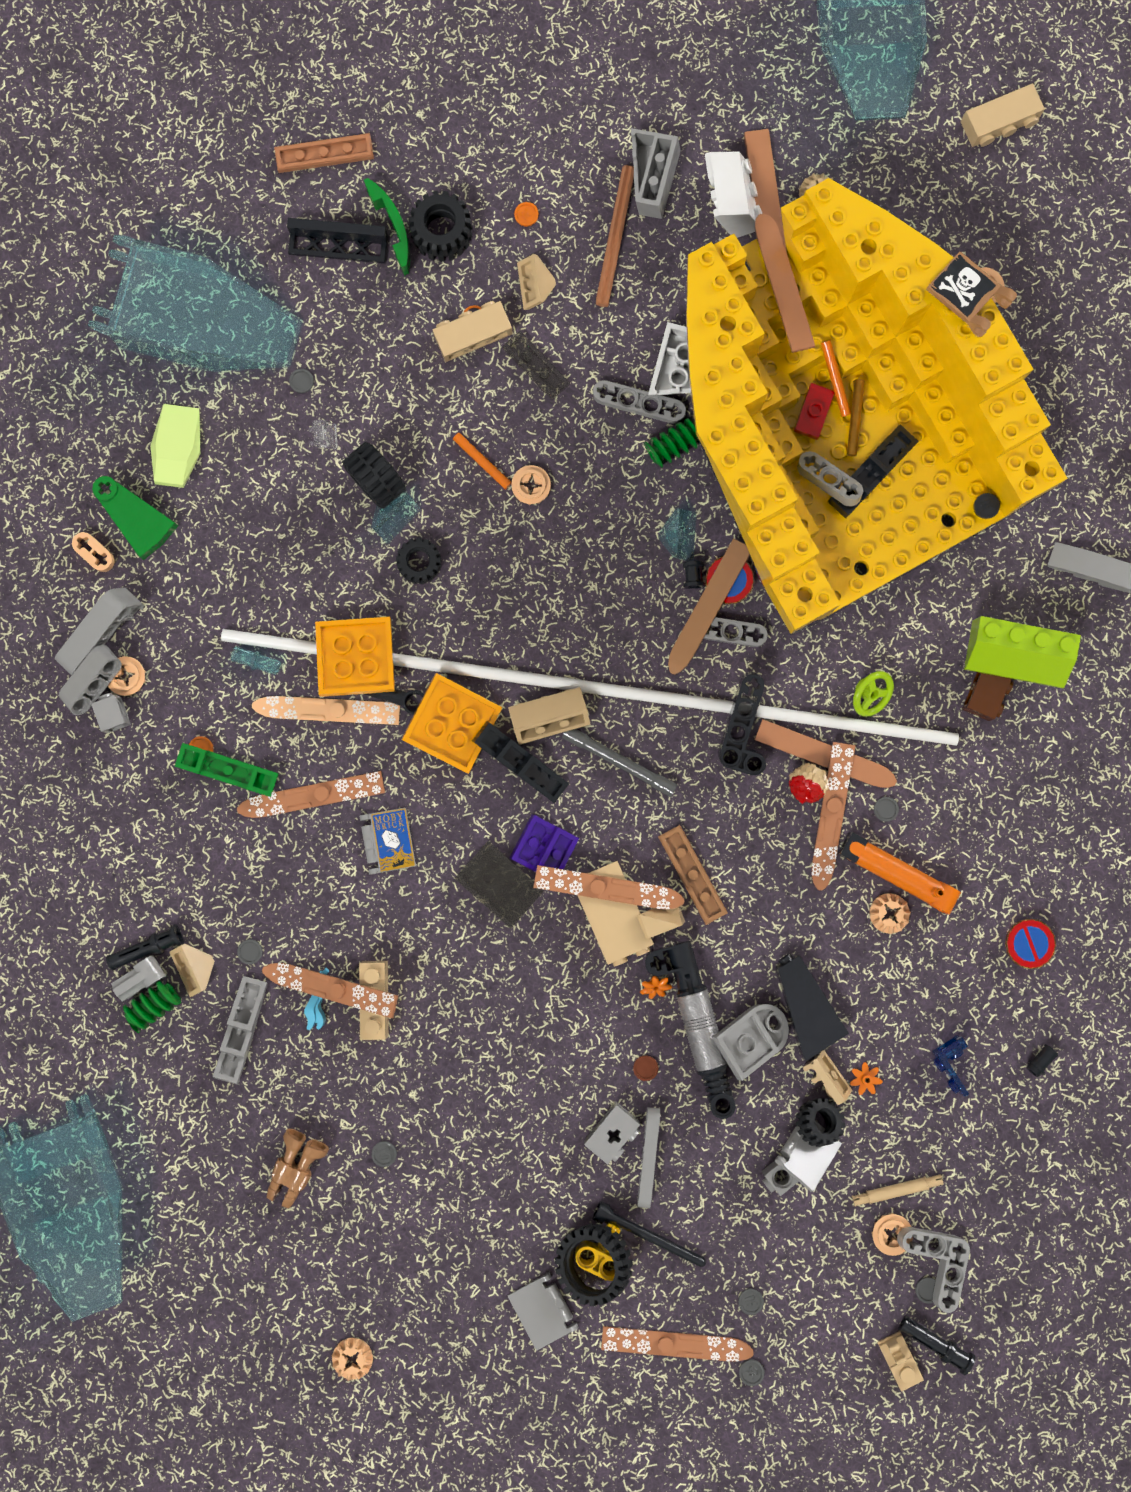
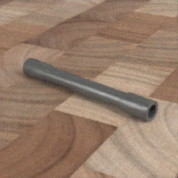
M578 729L566 731L562 736L563 739L588 750L650 784L651 787L669 797L672 796L678 785L591 739L587 734Z

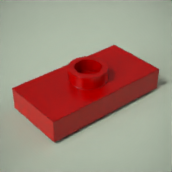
M814 383L810 384L793 432L818 440L834 396L833 390Z

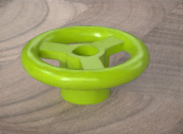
M873 672L860 680L856 685L853 706L859 715L865 717L873 716L879 713L890 701L894 690V683L892 677L887 672ZM884 679L886 688L879 689L876 686L875 680ZM883 697L876 706L868 709L873 701Z

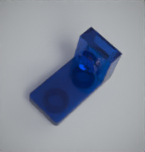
M956 1035L932 1051L936 1057L933 1059V1062L941 1073L945 1071L950 1078L947 1083L955 1094L960 1093L962 1096L967 1097L970 1094L947 1061L948 1059H957L964 1053L963 1049L968 1047L965 1040Z

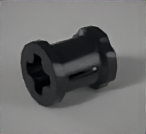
M686 561L682 563V567L685 568V583H683L685 589L705 587L702 575V567L705 566L704 561Z

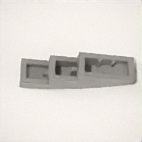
M1055 542L1048 562L1049 568L1072 573L1073 576L1098 582V585L1131 593L1130 563Z
M243 976L227 1021L228 1027L220 1047L221 1053L213 1078L239 1084L265 996L267 982Z

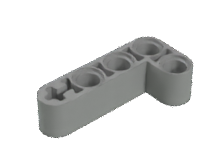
M125 587L108 590L100 597L56 654L55 660L72 676L90 651L98 645H105L120 624L124 621L132 620L134 618L133 615L139 609L142 610L144 604Z

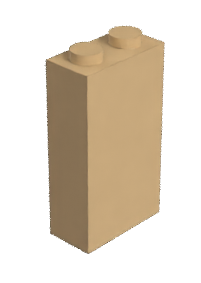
M618 861L587 873L626 880ZM577 895L608 965L613 963L615 967L627 962V956L636 953L638 957L651 951L650 946L654 945L651 938H645L637 915L641 914L637 905Z

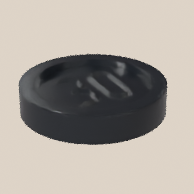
M984 493L976 498L973 509L979 518L990 519L998 513L1000 503L995 495Z

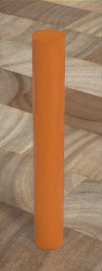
M831 340L823 341L820 344L841 417L850 415L851 411Z
M457 433L454 436L453 440L505 490L512 484L462 434Z

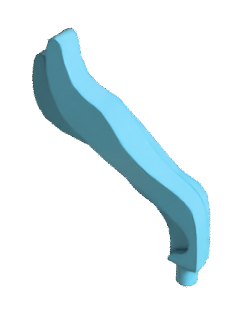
M325 968L323 971H320L319 973L327 974L329 972V969ZM312 995L304 1009V1014L308 1020L307 1030L312 1029L316 1023V1028L319 1030L326 1022V1016L321 1008L323 1000L321 997Z

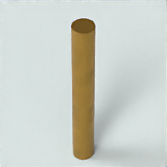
M861 379L854 381L847 456L851 457L857 456L865 381Z

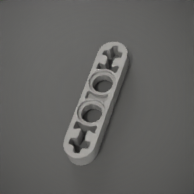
M605 380L599 381L593 388L594 400L601 405L671 424L680 423L685 417V405L677 399L662 395L648 396L649 392ZM606 387L608 388V393L615 394V389L619 390L616 402L612 401L613 396L611 395L601 398L600 393L597 391ZM623 394H631L634 397V402L631 405H624L620 400ZM647 400H654L657 402L658 408L653 412H649L645 409L644 403ZM662 402L666 403V409L672 410L674 406H677L681 414L671 417V412L664 410L663 415L659 414L662 409Z
M647 1107L645 1142L641 1159L642 1171L640 1172L637 1207L641 1208L651 1207L660 1123L659 1108Z

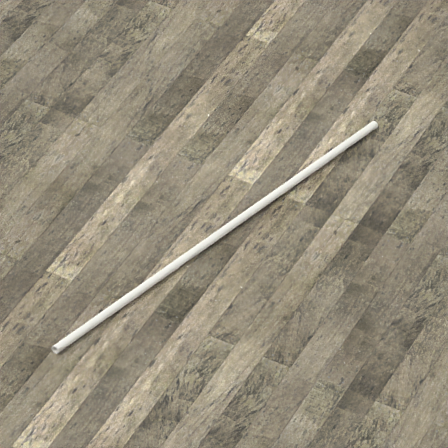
M223 629L221 634V641L317 655L316 642L228 629ZM393 653V664L400 667L562 690L580 687L583 693L730 713L733 701ZM741 703L738 706V712L741 714H747L751 710V704ZM762 705L758 706L755 716L957 746L959 741L958 733Z

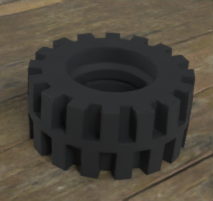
M409 539V542H404L402 548H399L397 552L396 562L399 572L407 581L414 584H425V582L432 581L441 569L440 553L437 547L427 539ZM419 551L426 553L429 557V565L426 569L415 571L410 568L409 558L413 553Z
M819 1098L804 1103L798 1109L800 1111L796 1114V1118L799 1119L796 1122V1126L800 1127L798 1133L799 1135L803 1134L802 1139L805 1142L809 1141V1145H816V1147L830 1145L840 1140L839 1136L843 1135L844 1131L841 1129L845 1128V1123L842 1122V1119H845L844 1114L840 1115L841 1108L839 1106L835 1107L836 1103L834 1101H829L827 1098ZM817 1112L825 1119L826 1129L824 1133L819 1131L816 1126L815 1116Z

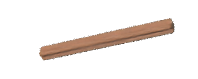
M624 165L622 167L596 297V305L600 307H608L634 180L633 166Z

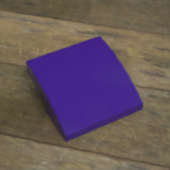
M532 814L509 858L535 872L537 865L564 869L579 838Z

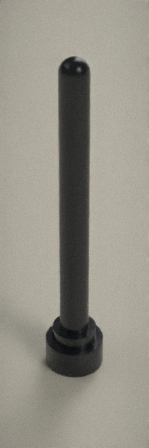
M603 1201L599 1202L597 1206L599 1209L598 1211L595 1210L592 1220L600 1224H608L610 1222L699 1267L706 1265L704 1257L613 1213L614 1210L610 1208L609 1204Z

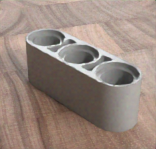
M98 645L94 647L61 688L59 698L72 714L82 715L91 708V704L98 699L120 671L121 661L108 646Z

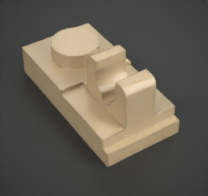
M825 1050L818 1053L814 1059L805 1064L803 1067L805 1072L813 1069L817 1073L811 1081L817 1083L822 1080L826 1093L830 1098L834 1099L837 1105L844 1103L848 1099L852 1089Z
M900 1331L877 1342L901 1392L924 1381Z

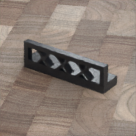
M288 218L287 228L290 233L289 255L385 264L388 240L385 226ZM296 236L306 237L311 243L305 249H294ZM323 239H329L335 245L328 252L321 251L317 246ZM351 241L355 242L359 248L352 254H348L343 251L341 246ZM372 243L381 244L380 256H370L365 249Z

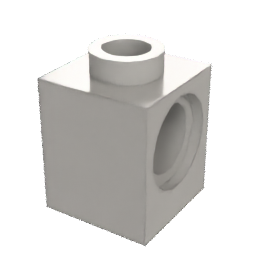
M108 693L98 697V701L91 704L101 732L110 733L131 725L121 697Z
M773 1161L762 1170L763 1175L766 1177L762 1181L771 1193L776 1190L782 1196L799 1181L788 1172L784 1180H775L776 1172L785 1169Z

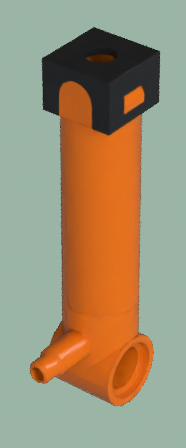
M853 832L848 833L837 855L852 863H856L947 915H950L961 895V892L934 879Z

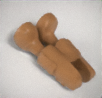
M292 1128L287 1129L283 1135L286 1145L285 1155L278 1158L271 1176L272 1180L266 1198L273 1202L280 1191L281 1185L288 1187V1192L282 1202V1207L288 1209L293 1205L300 1191L307 1186L312 1175L309 1169L311 1163L316 1159L325 1157L329 1150L326 1144L314 1139L309 1140L304 1147L298 1165H296L295 1157L302 1148L306 1136Z

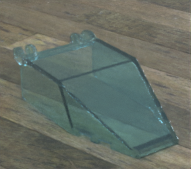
M817 0L819 45L855 120L905 118L927 43L925 0Z
M115 235L112 241L117 245L130 248L129 255L122 251L110 249L108 255L116 260L126 262L113 310L110 311L94 306L92 310L98 316L109 318V324L106 325L90 320L88 323L90 328L109 336L121 349L210 372L286 368L291 366L303 320L204 256L145 242L125 235Z
M87 1094L80 1096V1103L85 1116L79 1118L74 1101H66L70 1122L22 1140V1135L16 1122L9 1123V1132L13 1144L8 1145L5 1132L0 1127V1208L20 1259L25 1265L28 1264L37 1275L36 1279L41 1284L44 1283L53 1294L51 1297L72 1322L120 1304L123 1301L122 1182L95 1108Z

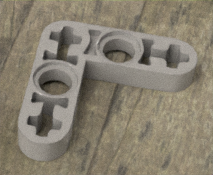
M914 1227L901 1229L897 1236V1241L902 1249L911 1254L940 1259L933 1292V1302L943 1312L951 1313L955 1311L959 1305L969 1259V1244L956 1235ZM913 1236L917 1240H920V1244L917 1242H910L908 1244L906 1240L907 1238L910 1239ZM938 1238L939 1245L937 1249L930 1251L928 1248L930 1240ZM961 1246L960 1251L953 1252V1247ZM950 1259H952V1260H954V1261H955V1259H956L957 1261H959V1263L956 1264L955 1262L950 1261ZM950 1268H956L955 1278L947 1280V1271ZM945 1284H946V1285H948V1286H950V1287H953V1289H951V1288H949V1287H948V1288H945L944 1286H945ZM951 1297L950 1301L942 1302L943 1298Z

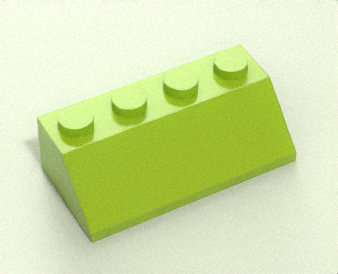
M980 616L972 621L964 670L1064 688L1077 661L1081 635Z

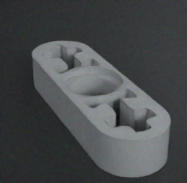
M805 452L800 456L797 469L803 477L845 506H855L860 502L863 487L858 481L815 452ZM814 463V466H805V464ZM827 474L834 475L837 481L835 483H827L824 481L823 476ZM851 490L855 492V494L850 496L846 494V492H851Z
M715 617L711 627L718 628V623H723L720 629L721 637H716L718 631H710L708 635H705L704 639L759 647L766 642L768 633L766 628L760 624ZM726 626H736L738 636L734 639L726 637L724 633ZM742 626L747 627L745 631L747 633H753L755 629H758L759 634L763 635V638L753 642V637L745 636V641H741L740 639L743 635Z

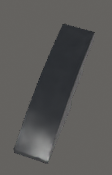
M900 424L851 475L863 487L860 502L855 506H845L833 497L827 502L846 519L919 441ZM851 490V492H846V494L850 496L855 494V492Z
M488 721L485 722L472 740L553 803L557 801L569 785L563 778Z

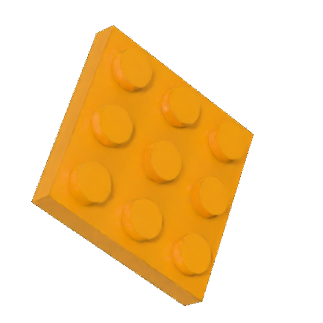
M390 617L315 622L318 692L320 697L395 692Z
M435 673L401 740L469 774L482 749L472 740L486 721L494 725L502 707Z

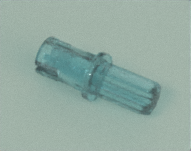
M235 646V651L231 653V661L251 667V670L259 669L276 675L281 669L280 661L263 656L259 651L251 652Z

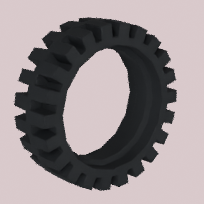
M587 1224L577 1228L561 1241V1246L556 1251L558 1256L555 1258V1264L559 1266L555 1271L556 1275L561 1274V1278L558 1281L560 1285L565 1283L566 1287L563 1290L566 1294L573 1293L571 1298L574 1301L580 1299V1304L583 1305L589 1303V1306H596L598 1304L601 1306L612 1301L625 1290L630 1282L628 1279L632 1276V1270L629 1269L633 1266V1262L628 1260V1257L631 1255L630 1250L624 1249V1246L627 1245L624 1240L619 1241L620 1235L617 1232L611 1233L612 1228L608 1226L602 1228V1224ZM584 1240H594L601 1243L609 1251L613 1259L614 1279L604 1289H593L587 1286L576 1273L573 1253L576 1246Z

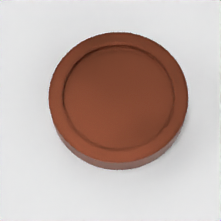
M648 1055L640 1056L634 1062V1074L642 1081L652 1080L658 1073L656 1060Z

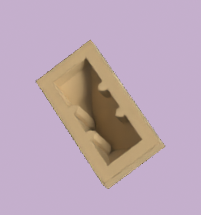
M532 254L517 263L524 310H529L543 303L556 285L555 278L536 254Z
M680 907L674 909L652 908L637 915L646 939L682 926L685 922Z
M183 944L170 951V955L189 996L192 997L206 990L215 962L213 957L187 944Z

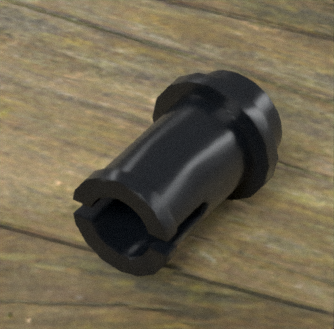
M1045 1044L1032 1061L1028 1060L1027 1070L1037 1078L1040 1075L1044 1076L1045 1069L1058 1057V1053Z

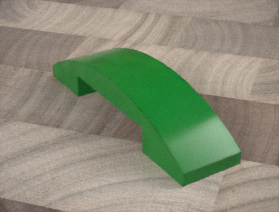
M369 178L364 179L366 190L375 210L377 211L385 207L400 242L392 246L405 276L409 274L410 248L402 218L386 192Z
M185 743L181 745L174 766L268 797L272 796L279 773Z

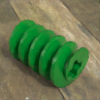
M686 418L684 425L677 423L676 430L670 427L667 430V434L664 432L659 433V440L656 437H652L650 444L644 442V446L653 462L663 468L664 458L669 463H672V454L679 459L681 458V449L688 454V445L691 444L695 449L698 448L696 428Z
M157 981L158 990L155 991L152 987H149V997L141 993L139 994L140 1003L135 999L131 1000L132 1009L127 1005L123 1006L125 1018L135 1032L139 1034L141 1029L148 1028L149 1023H155L157 1017H163L165 1010L171 1011L174 1005L181 1004L180 996L171 984L167 983L164 985Z

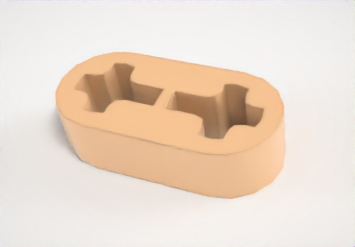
M85 532L74 536L72 540L73 549L93 568L100 572H107L113 568L115 563L114 556L98 540ZM82 539L85 541L89 539L87 543L93 548L91 551L81 548L80 541ZM96 553L103 557L107 555L105 558L107 564H99L100 561L94 555Z

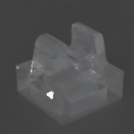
M322 419L313 421V426L308 431L313 433L314 441H310L309 445L325 449L338 448L336 424Z

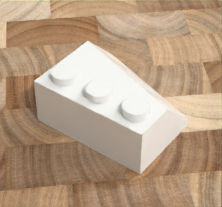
M740 152L706 153L705 160L708 179L711 186L715 187V190L710 191L711 199L717 208L713 210L715 219L730 235L735 234L737 238L755 232V220L759 214H762L759 205L756 206L754 197H757L758 193L755 183L750 181L749 174L752 173V167L749 159H745Z
M667 322L648 396L691 393L687 327Z

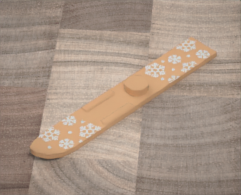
M269 696L260 698L252 703V708L257 713L271 718L399 725L400 706L390 702Z

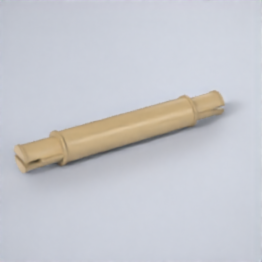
M941 1174L928 1178L924 1176L923 1178L866 1191V1193L852 1196V1200L856 1207L866 1203H876L929 1190L931 1187L944 1185Z

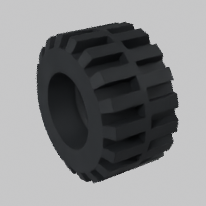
M432 191V196H429L428 193L423 195L424 200L418 199L415 202L416 208L412 207L409 224L416 248L420 249L422 255L428 254L431 260H434L435 256H437L439 262H444V257L448 256L450 261L454 259L455 253L458 256L463 254V247L465 249L469 247V240L472 239L470 213L464 201H459L457 195L453 194L450 197L448 191H443V194H438V191ZM439 217H446L451 219L455 225L450 232L444 235H435L427 230L430 222Z
M363 442L342 461L344 469L351 478L382 509H385L406 490L405 483L399 474L370 443Z

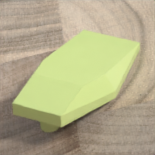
M163 404L150 445L155 484L184 488L201 454L199 408Z

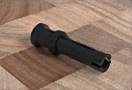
M174 924L171 925L170 929L159 934L156 932L152 933L149 939L107 955L106 962L110 970L113 971L150 954H163L168 948L176 945L181 946L184 944V939L179 927Z
M907 1315L904 1316L899 1324L901 1325L898 1327L899 1331L938 1354L942 1362L952 1364L964 1376L970 1372L976 1358L973 1353H966L958 1348L954 1341H946Z

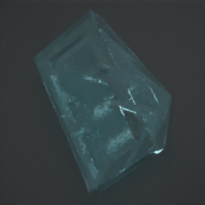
M403 492L385 509L376 505L371 528L388 544L421 508L406 492Z
M681 508L675 509L659 531L658 539L673 558L693 561L696 513Z

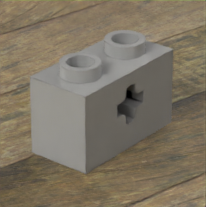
M615 1102L586 1137L584 1145L608 1165L611 1160L615 1162L624 1152L622 1147L627 1140L632 1142L639 1134L640 1129L638 1127L640 1122L619 1103ZM618 1129L619 1138L613 1137L610 1140L608 1131L614 1132Z

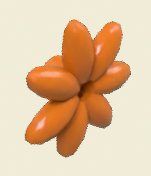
M653 976L650 982H642V986L645 988L640 991V994H649V999H653L656 993L664 997L665 991L672 989V985L667 984L668 977L659 981L657 976Z
M864 1062L862 1064V1072L855 1068L852 1069V1073L857 1078L853 1079L850 1085H860L858 1089L859 1095H862L866 1088L871 1094H875L876 1091L873 1084L883 1083L881 1079L875 1077L879 1068L875 1067L869 1071L867 1063Z

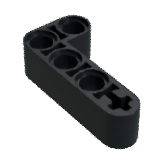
M748 672L740 679L718 750V757L724 767L756 776L764 772L766 761L760 752L747 748L746 745L764 690V681L757 673ZM753 678L758 683L757 687H752L750 693L755 697L754 700L748 696H742L743 692L748 695L749 687L746 685V682L752 681ZM742 702H749L751 704V710L747 714L738 712V706ZM735 726H741L744 729L743 735L739 738H734L730 734ZM727 750L736 751V758L733 761H725L723 759V755ZM751 757L760 758V764L757 768L753 769L747 766V762Z

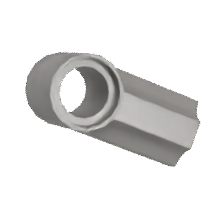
M153 955L140 961L133 967V970L111 983L113 992L122 1002L131 998L145 987H151L159 979L166 977Z

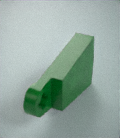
M102 476L93 483V494L141 559L145 560L160 548L178 527L175 522L111 477ZM111 484L109 487L111 490L110 494H101L103 492L102 485L109 486Z

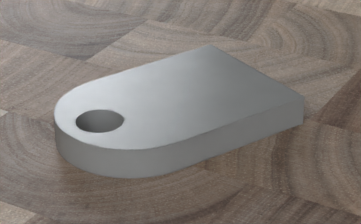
M758 1004L747 1009L711 1038L737 1080L743 1081L784 1047L788 1039L789 1027L787 1019L780 1009L769 1004ZM771 1016H775L778 1021L775 1029H771L769 1026Z

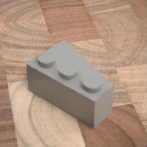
M631 128L635 201L639 215L662 219L681 152L678 136Z

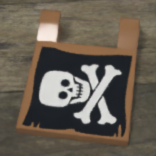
M959 252L926 288L929 293L966 322L977 337H982L991 326V322L987 318L977 315L991 297L994 296L997 303L1004 309L1008 308L1017 297V293L1014 290L1000 285L962 252Z

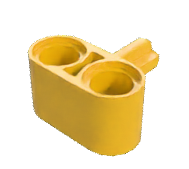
M610 1223L606 1225L612 1228L611 1233L617 1232L620 1234V1228ZM587 1240L579 1243L576 1247V1262L578 1266L604 1280L613 1281L615 1269L607 1271L603 1267L607 1261H613L609 1251L599 1242L594 1243ZM584 1250H591L594 1256L586 1260L580 1256V1253Z

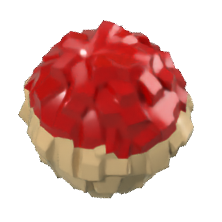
M806 763L801 765L789 775L791 793L801 804L806 802L812 804L819 801L829 789L826 771L817 768L815 764L810 765Z

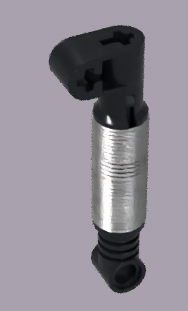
M691 941L655 949L646 956L645 967L654 976L674 974L678 988L676 999H678L682 1020L685 1023V1032L688 1036L697 1074L702 1077V1080H706L703 1084L708 1086L705 1088V1091L709 1092L707 1099L713 1115L719 1119H727L734 1114L736 1109L732 1090L728 1088L730 1083L726 1082L728 1076H724L727 1074L728 1064L712 1039L719 1032V1029H717V1021H714L716 1018H714L715 1015L712 1012L713 1007L709 999V992H707L706 985L702 984ZM668 950L672 969L667 970L666 963L661 964V969H656V966L650 965L654 961L655 956H658L660 960L664 959L663 951ZM721 1098L727 1099L729 1101L728 1108L718 1110L715 1107L717 1100Z

